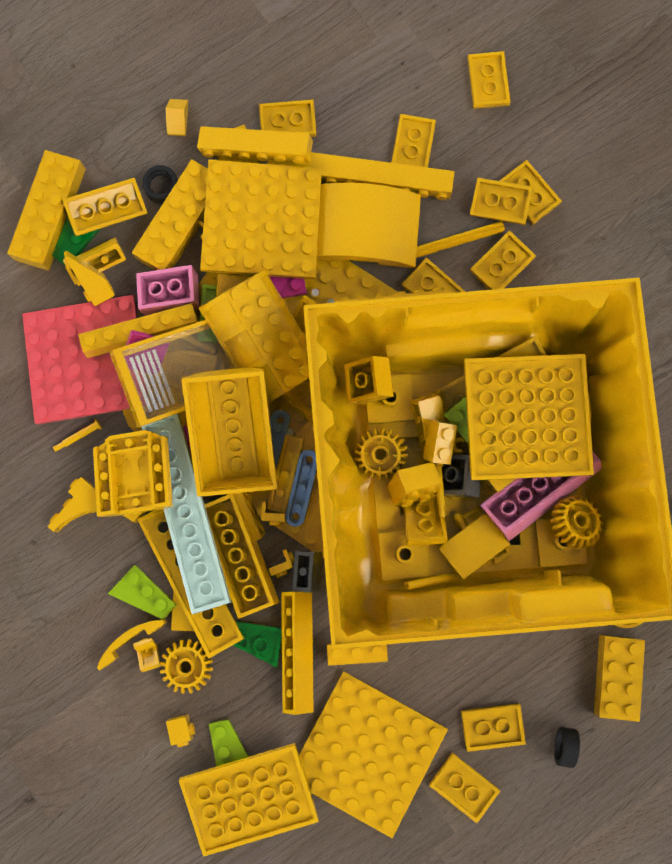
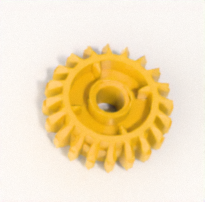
M374 427V434L369 430L366 431L368 438L361 435L360 439L364 443H356L361 449H355L354 453L361 456L356 457L355 461L362 460L358 467H366L363 471L364 474L371 471L370 478H373L376 473L378 474V480H381L382 474H384L385 479H389V472L394 476L396 473L394 469L401 470L402 467L399 464H406V461L401 458L408 457L407 453L402 452L407 449V446H400L404 439H396L399 436L398 432L394 436L390 435L393 430L391 428L388 430V433H385V427H381L380 433H378L377 427ZM384 449L386 457L379 458L376 455V450Z
M580 495L568 496L561 499L554 506L555 510L551 513L554 518L550 522L555 525L552 527L553 530L557 531L555 537H561L560 543L566 542L567 547H573L574 549H585L594 545L601 538L599 534L603 530L600 527L604 523L599 518L602 515H598V508H594L593 502H588L587 497L581 498Z
M191 639L187 641V645H185L184 640H180V647L174 642L172 644L173 649L170 647L166 649L169 655L162 654V658L166 662H160V666H165V669L160 670V674L166 673L167 676L163 677L162 680L166 681L169 679L170 682L167 684V687L169 688L174 684V692H177L179 687H181V694L186 692V688H188V692L191 694L194 690L193 686L199 691L201 689L200 684L203 686L207 684L204 678H211V675L206 672L213 671V667L207 666V664L213 662V659H206V653L202 652L204 651L203 647L198 649V641L192 646ZM183 661H188L191 664L189 672L182 669Z

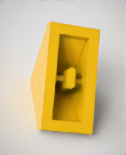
M169 100L165 108L167 135L186 136L188 100Z

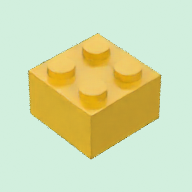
M371 356L344 365L348 403L368 404L394 397L389 358Z
M430 462L397 470L387 487L394 506L402 505V507H407L416 501H420V503L429 501L431 496L437 492L442 482L435 464Z

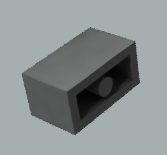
M295 551L292 591L310 593L319 591L322 552Z

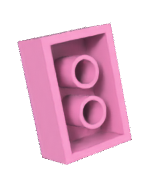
M192 265L136 274L138 309L144 316L191 303L194 310L199 309L198 273Z

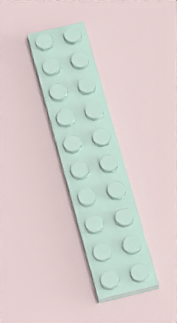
M176 414L142 426V430L168 438L173 506L163 510L191 613L196 614L231 603L202 496L197 497L193 462L180 415Z

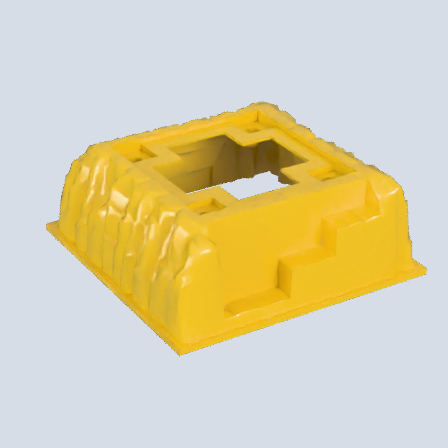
M640 278L303 305L332 649L672 620V527ZM535 335L547 355L585 354L592 412V451L600 459L602 469L568 496L580 495L581 498L587 497V501L593 502V507L598 508V515H602L599 520L604 523L600 527L603 530L599 534L601 538L594 545L585 549H574L573 547H567V545L561 546L559 544V537H555L557 531L552 529L555 525L550 522L554 518L551 513L555 509L552 507L519 533L520 545L508 546L512 552L511 556L497 565H494L493 562L483 565L464 581L438 550L442 544L407 546L404 515H400L399 506H394L387 487L393 476L389 472V479H385L384 474H382L381 480H378V474L375 473L374 477L370 478L371 471L364 474L363 471L366 467H358L362 460L355 461L356 457L361 456L354 453L355 449H361L356 443H364L360 439L361 435L368 438L366 435L367 430L374 434V427H377L378 433H380L381 427H385V433H388L390 428L393 429L390 434L392 436L398 432L399 436L397 438L418 437L411 400L432 394L435 390L465 374L464 359L495 358ZM371 356L389 358L393 395L396 400L388 402L386 399L368 404L348 403L344 365ZM377 449L376 455L379 458L386 457V451L384 449ZM402 549L409 550V559L402 560L399 553ZM451 572H455L457 575V579L410 590H406L404 587V583Z

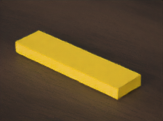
M285 434L276 470L277 489L271 490L267 510L286 514L299 456L302 453L305 439Z

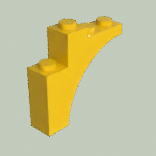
M80 477L71 483V489L68 492L73 498H69L63 504L64 508L62 511L56 513L50 519L51 523L48 525V528L53 532H59L64 526L78 517L97 512L95 486L87 479ZM146 512L126 514L122 516H125L132 522L137 523V519L143 517V515Z

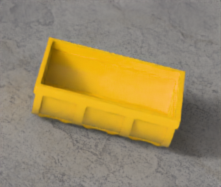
M264 269L200 306L199 310L235 369L248 367L264 370L269 404L309 379L306 334L300 329L287 307L286 300L282 299L271 281L268 270Z
M247 367L206 371L182 377L197 497L277 489L264 370Z

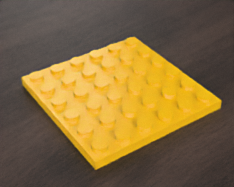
M208 160L200 271L255 275L267 269L270 277L315 280L322 168Z
M585 354L464 359L471 481L594 475Z
M343 671L299 754L310 792L388 837L393 838L448 728Z

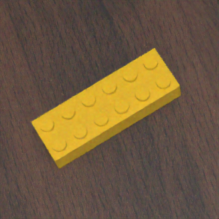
M48 150L44 151L7 252L13 260L50 270L54 259L52 254L67 219V213L62 200L77 195L86 170L80 160Z
M191 159L132 251L136 260L155 271L175 267L199 229V220L204 221L208 168Z
M234 493L204 504L229 595L238 619L280 603L258 543L251 534Z

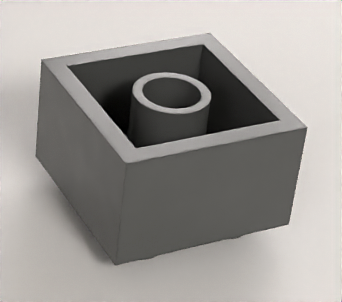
M452 455L451 465L444 464L442 466L444 496L479 497L481 480L471 481L469 455Z

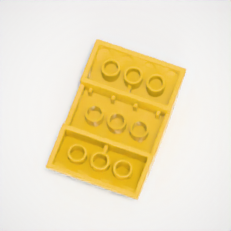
M321 184L317 260L337 262L352 260L376 262L378 265L415 268L421 195L399 188L375 184Z

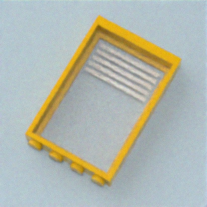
M206 320L120 347L110 352L137 428L186 411L182 377L206 371L235 369Z

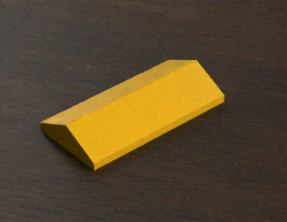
M135 178L62 200L75 236L148 214Z

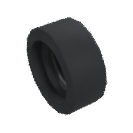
M156 165L145 172L142 186L152 201L164 203L178 179L171 168L164 165ZM159 175H166L172 181L171 189L163 194H156L150 188L151 181Z
M560 727L554 744L555 763L557 766L574 768L578 762L580 752L579 732L574 728Z

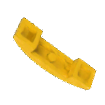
M159 619L146 622L123 633L105 651L98 663V670L104 669L119 658L115 650L143 630L148 635L154 633L168 623L167 620Z

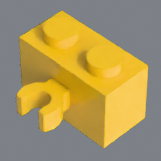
M429 420L423 459L433 463L451 465L453 451L457 453L462 452L461 449L456 448V443L459 441L464 442V439L456 437L458 425Z

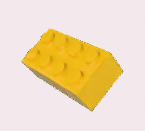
M599 635L594 715L599 718L640 722L645 640Z

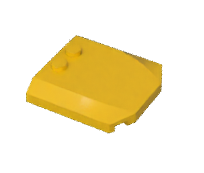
M142 430L109 436L102 445L93 448L98 517L120 516L167 509L173 506L167 437Z

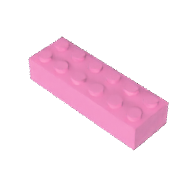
M593 453L595 475L602 469L600 459ZM593 475L515 479L480 506L505 538L510 541Z

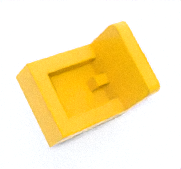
M262 501V505L258 506V517H261V521L269 522L270 526H281V523H285V514L267 513V501Z
M283 550L286 562L269 568L271 576L276 575L279 578L288 574L287 570L294 568L295 558L292 551Z
M143 638L133 644L134 649L137 651L139 667L142 672L161 667L158 646L152 638Z

